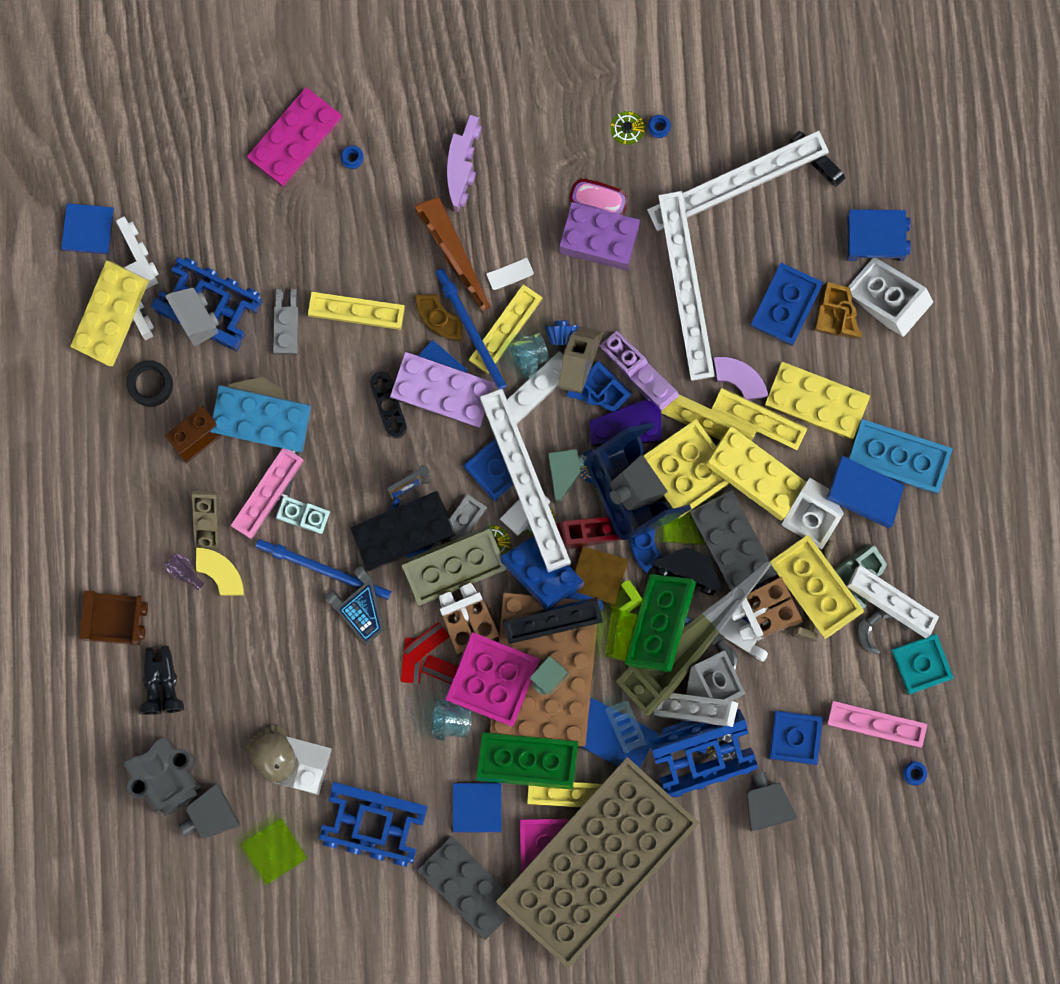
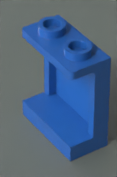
M849 210L847 215V260L857 261L858 258H899V261H904L911 250V242L906 240V232H910V217H906V210Z

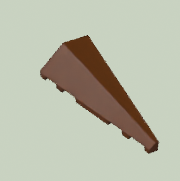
M437 197L416 205V214L440 246L443 257L482 312L490 308L489 302L440 198Z

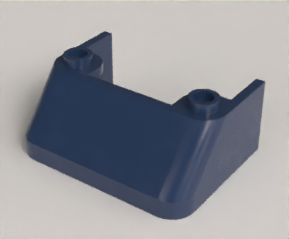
M653 423L626 428L589 453L586 458L587 470L614 531L621 540L632 539L657 529L691 510L690 505L672 509L667 502L659 501L629 511L622 502L615 504L610 498V493L613 491L610 482L639 456L643 455L644 446L640 436L654 428Z

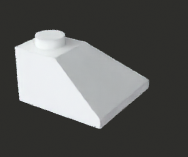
M809 478L781 525L802 538L809 535L816 546L823 549L844 513L838 504L827 500L829 489Z
M287 737L295 753V770L287 780L275 784L319 795L332 749Z

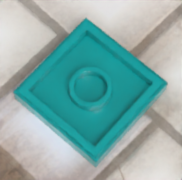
M937 634L891 650L908 695L954 679Z

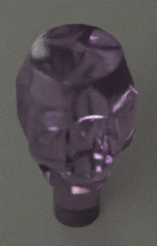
M175 553L166 562L165 566L168 572L175 579L190 583L197 590L204 585L196 576L197 574L192 563L185 556Z

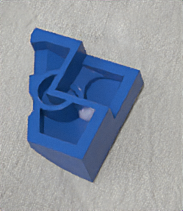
M598 361L590 369L582 394L569 391L566 395L569 398H576L588 404L598 405L615 412L633 392L601 361Z

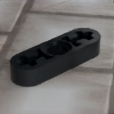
M798 131L790 138V142L793 143L806 137V135ZM826 155L809 162L835 187L846 179L843 172Z
M377 372L372 376L370 385L388 436L393 439L402 438L407 432V425L399 401L390 398L391 394H385L378 398V395H382V391L379 386L375 387V384L378 383L377 379L382 378L383 381H388V383H385V389L388 393L393 389L392 380L387 373ZM387 399L393 400L396 404L394 410L390 412L382 409V403ZM397 413L400 414V416H395L397 424L403 425V427L399 428V433L389 430V428L393 427L391 418L385 420V417H392Z

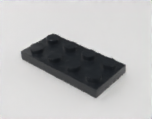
M434 491L350 527L368 572L456 536L439 491Z

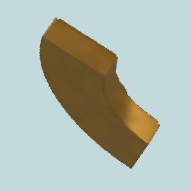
M438 294L415 295L418 313L431 331L445 339L463 342L462 322L459 316L452 315L443 308Z

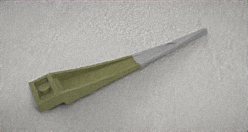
M770 562L763 564L736 588L683 628L671 672L629 667L616 680L619 686L645 715L650 716L665 699L671 696L691 670V666L698 661L771 566Z

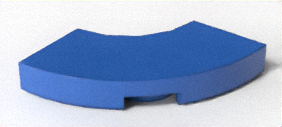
M656 529L630 539L634 559L646 574L652 569L654 561L662 557L654 541Z

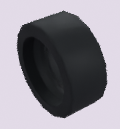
M144 360L130 369L126 387L131 397L138 404L145 407H156L163 404L170 397L173 390V380L169 371L161 363L154 360ZM147 370L158 372L164 381L161 392L153 397L141 395L136 388L138 376Z

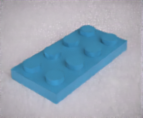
M220 385L218 386L213 419L217 426L210 432L303 452L312 405Z
M862 419L849 459L890 479L938 495L953 448Z

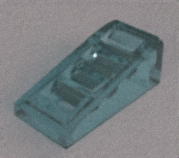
M628 700L605 709L624 754L647 744ZM626 709V714L614 718L613 713ZM630 718L631 722L618 727L617 722ZM632 726L634 727V731L622 735L620 732ZM637 735V740L628 744L625 743L624 740Z

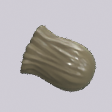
M273 724L268 728L265 727L264 731L259 730L256 735H251V739H247L245 746L247 748L246 753L255 769L265 779L278 783L287 780L293 774L296 758L294 750L287 739L288 732L279 725Z

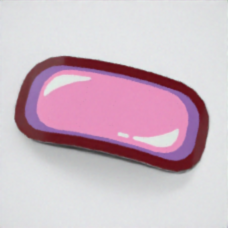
M589 179L577 180L573 184L569 196L571 203L624 215L628 206V196L623 190Z

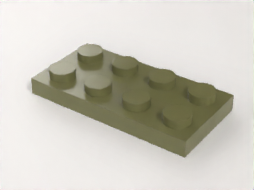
M489 525L401 561L418 606L437 599L440 595L447 592L459 590L464 585L476 583L507 570L500 562L501 553Z

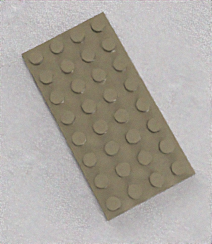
M627 757L501 895L496 903L569 969L697 827L699 822Z

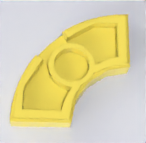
M196 548V572L207 574L213 578L218 585L220 596H245L241 576L226 557L209 549Z

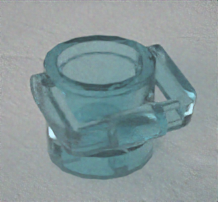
M537 332L511 342L514 363L526 379L535 377L538 364L544 363L549 359L545 342L540 333Z
M436 699L432 716V737L436 740H445V736L466 737L471 728L470 710L462 706L448 705L446 700Z

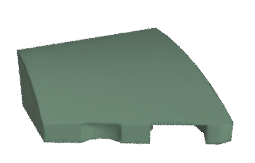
M866 544L834 570L847 586L859 565L879 577L883 574L887 563L875 545ZM849 589L864 609L867 605L865 604L866 599Z

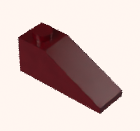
M609 517L568 520L556 524L565 549L621 541L616 535Z

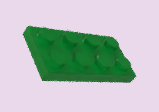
M650 574L625 660V664L628 667L671 672L696 585L693 579Z
M482 732L476 779L477 781L573 790L579 747L578 741Z

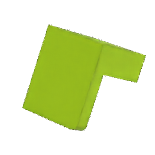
M629 579L621 584L622 589L619 591L615 606L610 605L618 619L642 604L641 596Z

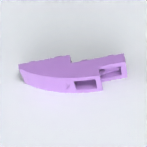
M472 115L469 116L463 136L453 134L448 154V188L455 212H459L461 206L465 207L468 199V193L465 192L468 185L472 186L476 172L473 171V163L467 162V160L471 161L475 148L472 147L474 139H479L482 126H479V117Z
M618 331L599 345L636 389L648 401L651 400L661 411L679 396L677 390Z

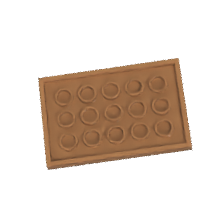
M504 593L499 643L539 658L540 661L536 670L550 656L571 674L552 695L546 693L541 695L531 686L533 683L531 681L514 726H509L491 718L490 733L578 741V746L586 747L598 624L509 644L503 619L544 610V608L532 595ZM563 599L553 607L583 600Z

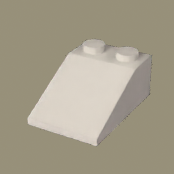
M872 258L848 286L851 290L852 299L902 337L908 333L933 303L930 294L924 286L877 258Z

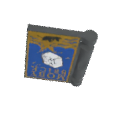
M421 465L419 470L388 487L387 491L391 500L394 501L396 498L403 496L422 484H428L431 481L428 467Z

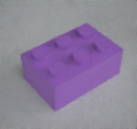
M572 202L560 243V254L628 271L640 220Z

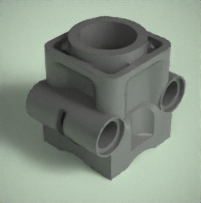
M166 737L155 742L144 755L134 756L123 763L132 777L127 783L128 793L140 800H147L156 814L167 816L179 810L196 798L198 795L197 791L201 789L191 774L196 766L195 757L183 749H176L172 741ZM182 756H186V764L182 767H179V758ZM144 782L145 790L138 794V785Z

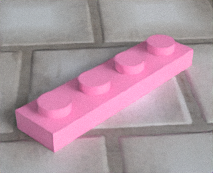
M282 448L231 524V527L252 540L304 460L290 450Z
M835 701L832 702L827 722L828 726L917 748H922L927 724Z

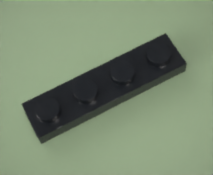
M597 597L503 619L509 644L603 623Z

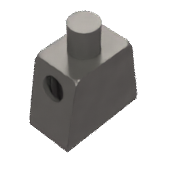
M643 455L639 456L610 482V486L613 489L610 493L611 500L615 504L622 502L629 511L653 504L668 492Z
M766 772L752 775L756 789L746 792L751 832L797 819L781 783L770 785Z
M218 784L211 787L187 806L186 810L190 818L178 824L185 837L198 831L202 839L241 826Z

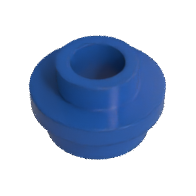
M655 115L648 122V132L655 138H664L671 130L669 119L663 115ZM661 124L664 128L658 131L655 129V125Z
M348 146L341 152V162L346 168L356 169L362 165L364 155L359 147ZM355 155L357 158L355 161H349L348 157Z
M917 761L908 763L903 769L904 780L913 786L922 784L927 778L926 767ZM912 769L918 770V778L911 776Z

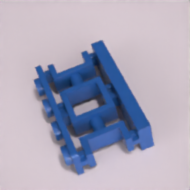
M177 257L176 264L171 271L179 276L180 279L173 292L189 289L185 285L190 276L187 272L182 271L183 269L209 281L210 283H207L200 279L195 291L198 294L206 289L222 297L214 315L218 321L222 315L232 319L227 330L234 334L232 336L217 328L219 333L209 339L238 352L245 333L236 327L246 309L257 314L259 306L261 307L263 303L259 297L260 294L251 288L244 290L238 287L239 283L227 277L224 280L218 277V273L208 267L205 270L197 267V263L190 258L185 257L183 260ZM224 289L252 303L250 304L242 300L237 311L227 307L231 295L225 292ZM160 291L158 298H155L151 305L154 312L181 324L171 305L165 303L166 301L168 302L165 297L167 294Z
M740 709L736 711L733 727L697 722L648 739L655 763L659 764L665 761L668 763L671 774L660 777L662 789L671 797H679L686 792L700 790L707 785L725 782L731 777L748 774L752 770L758 769L752 748L741 750L737 737L749 734L746 720ZM730 734L732 741L719 745L717 738ZM713 746L717 759L695 766L691 753ZM684 749L686 757L673 761L671 753ZM735 751L737 758L724 762L722 755ZM689 766L690 774L681 777L677 776L676 770Z
M333 782L329 802L340 804L334 828L322 825L318 839L323 840V845L337 849L339 844L346 846L347 852L360 855L361 850L370 852V858L384 861V857L393 858V864L407 867L408 863L413 864L417 849L406 846L411 823L423 826L428 806ZM340 794L371 802L370 807L360 804L358 815L354 816L344 813L347 801L338 799V796ZM385 807L417 814L418 816L417 819L407 816L404 828L393 826L391 823L394 813L385 811ZM365 811L387 816L381 840L359 834ZM341 823L354 825L352 838L359 839L361 842L356 844L329 837L328 834L329 832L339 834ZM388 834L401 838L399 850L408 852V854L403 856L375 848V845L386 846Z

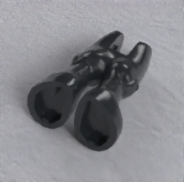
M168 645L161 647L162 662H155L153 647L145 649L143 683L147 689L146 701L139 705V714L141 715L162 714L159 698L160 684L164 692L163 712L176 713L184 710V703L177 698L175 692L177 675L174 671L172 654Z

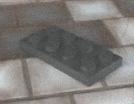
M732 490L690 511V515L730 592L763 564L770 562ZM772 565L756 586L777 575Z
M453 836L418 869L426 880L485 940L510 916L496 903L505 890Z

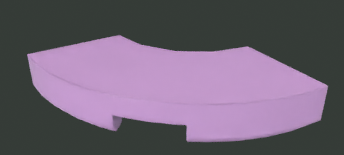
M728 357L713 358L717 382H727L734 385L742 393V396L748 400L768 398V392L763 380L749 365Z

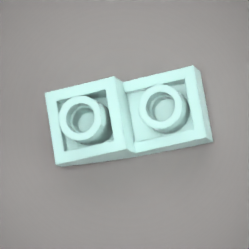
M283 496L275 519L322 534L330 511Z

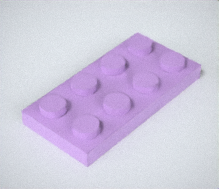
M405 352L390 398L480 428L485 414L480 397L492 393L495 383Z

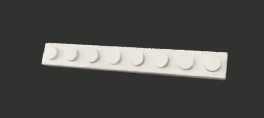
M820 131L682 193L687 218L828 154L829 151ZM658 204L647 209L657 232L664 229L661 206Z
M682 191L659 195L691 381L715 377L683 194Z
M503 389L481 396V403L547 571L551 572L571 564Z

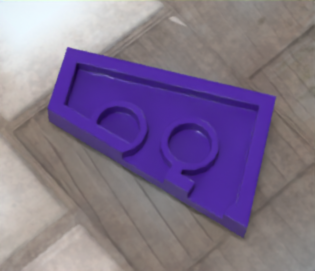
M646 399L591 420V446L603 445L626 428L653 423L655 427L640 436L642 443L662 442L661 410L651 400L648 401Z

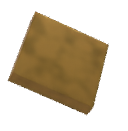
M583 546L575 573L584 581V584L576 592L593 598L597 597L603 603L615 606L629 559Z

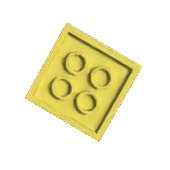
M697 419L644 455L668 492L663 497L672 509L690 505L692 510L730 484L705 465L716 445Z

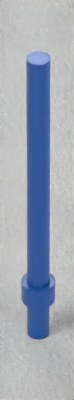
M443 268L437 270L435 274L442 285L445 297L450 299L498 390L506 388L507 385L457 294L458 290L455 284L450 282Z
M261 539L257 541L256 548L273 554L272 557L279 560L286 559L356 588L364 585L357 577L289 551L283 545L278 543L274 545ZM374 584L376 596L389 600L392 591Z

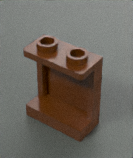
M201 406L169 431L165 437L183 460L188 463L223 435L210 432L217 426V423L206 409Z
M84 591L79 638L83 641L140 646L141 640L145 639L146 627L142 624L143 616H147L148 602H145V598L140 595L136 597Z

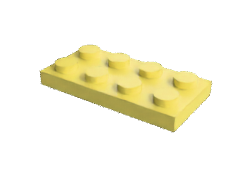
M106 260L70 347L108 366H113L149 280L112 261Z
M782 362L765 407L853 441L870 395Z
M732 426L726 430L705 464L780 521L785 519L807 483Z
M809 535L770 561L778 576L782 577L786 587L824 639L864 613L863 608Z

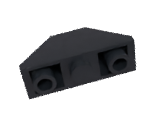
M686 547L654 561L652 568L657 569L655 573L659 575L693 579L696 582V586L701 587L700 591L710 596H713L714 593L719 595L721 591V584L707 555Z

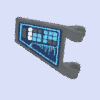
M360 566L354 570V574L363 582L364 585L344 602L333 590L329 591L325 598L362 642L367 645L384 631V626L372 577L363 566Z

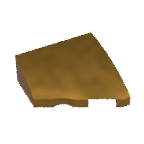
M830 282L822 286L813 331L856 339L862 337V331H859L856 321L857 312L852 305L850 287Z

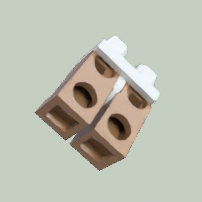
M782 577L749 593L732 615L734 622L746 616L750 623L738 629L744 642L755 638L759 641L782 629L802 622V618L793 599H791V595Z
M471 583L460 587L464 599L458 602L454 601L451 592L439 596L442 607L440 611L458 657L464 654L472 633L469 625L472 626L474 633L491 640L498 641L500 637L480 592L477 593Z

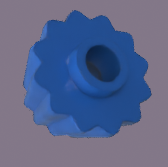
M568 320L554 321V325L545 326L550 343L553 345H567L571 334L578 329V325H570Z

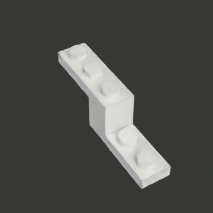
M125 216L116 220L136 259V262L124 268L148 279L149 282L146 289L158 284L155 276L159 275L153 262L148 263L145 256L149 253L143 241L138 243L135 235L139 233L133 221L128 223ZM140 301L133 319L144 340L153 337L151 329L154 326L148 315L143 316L140 309L144 308Z

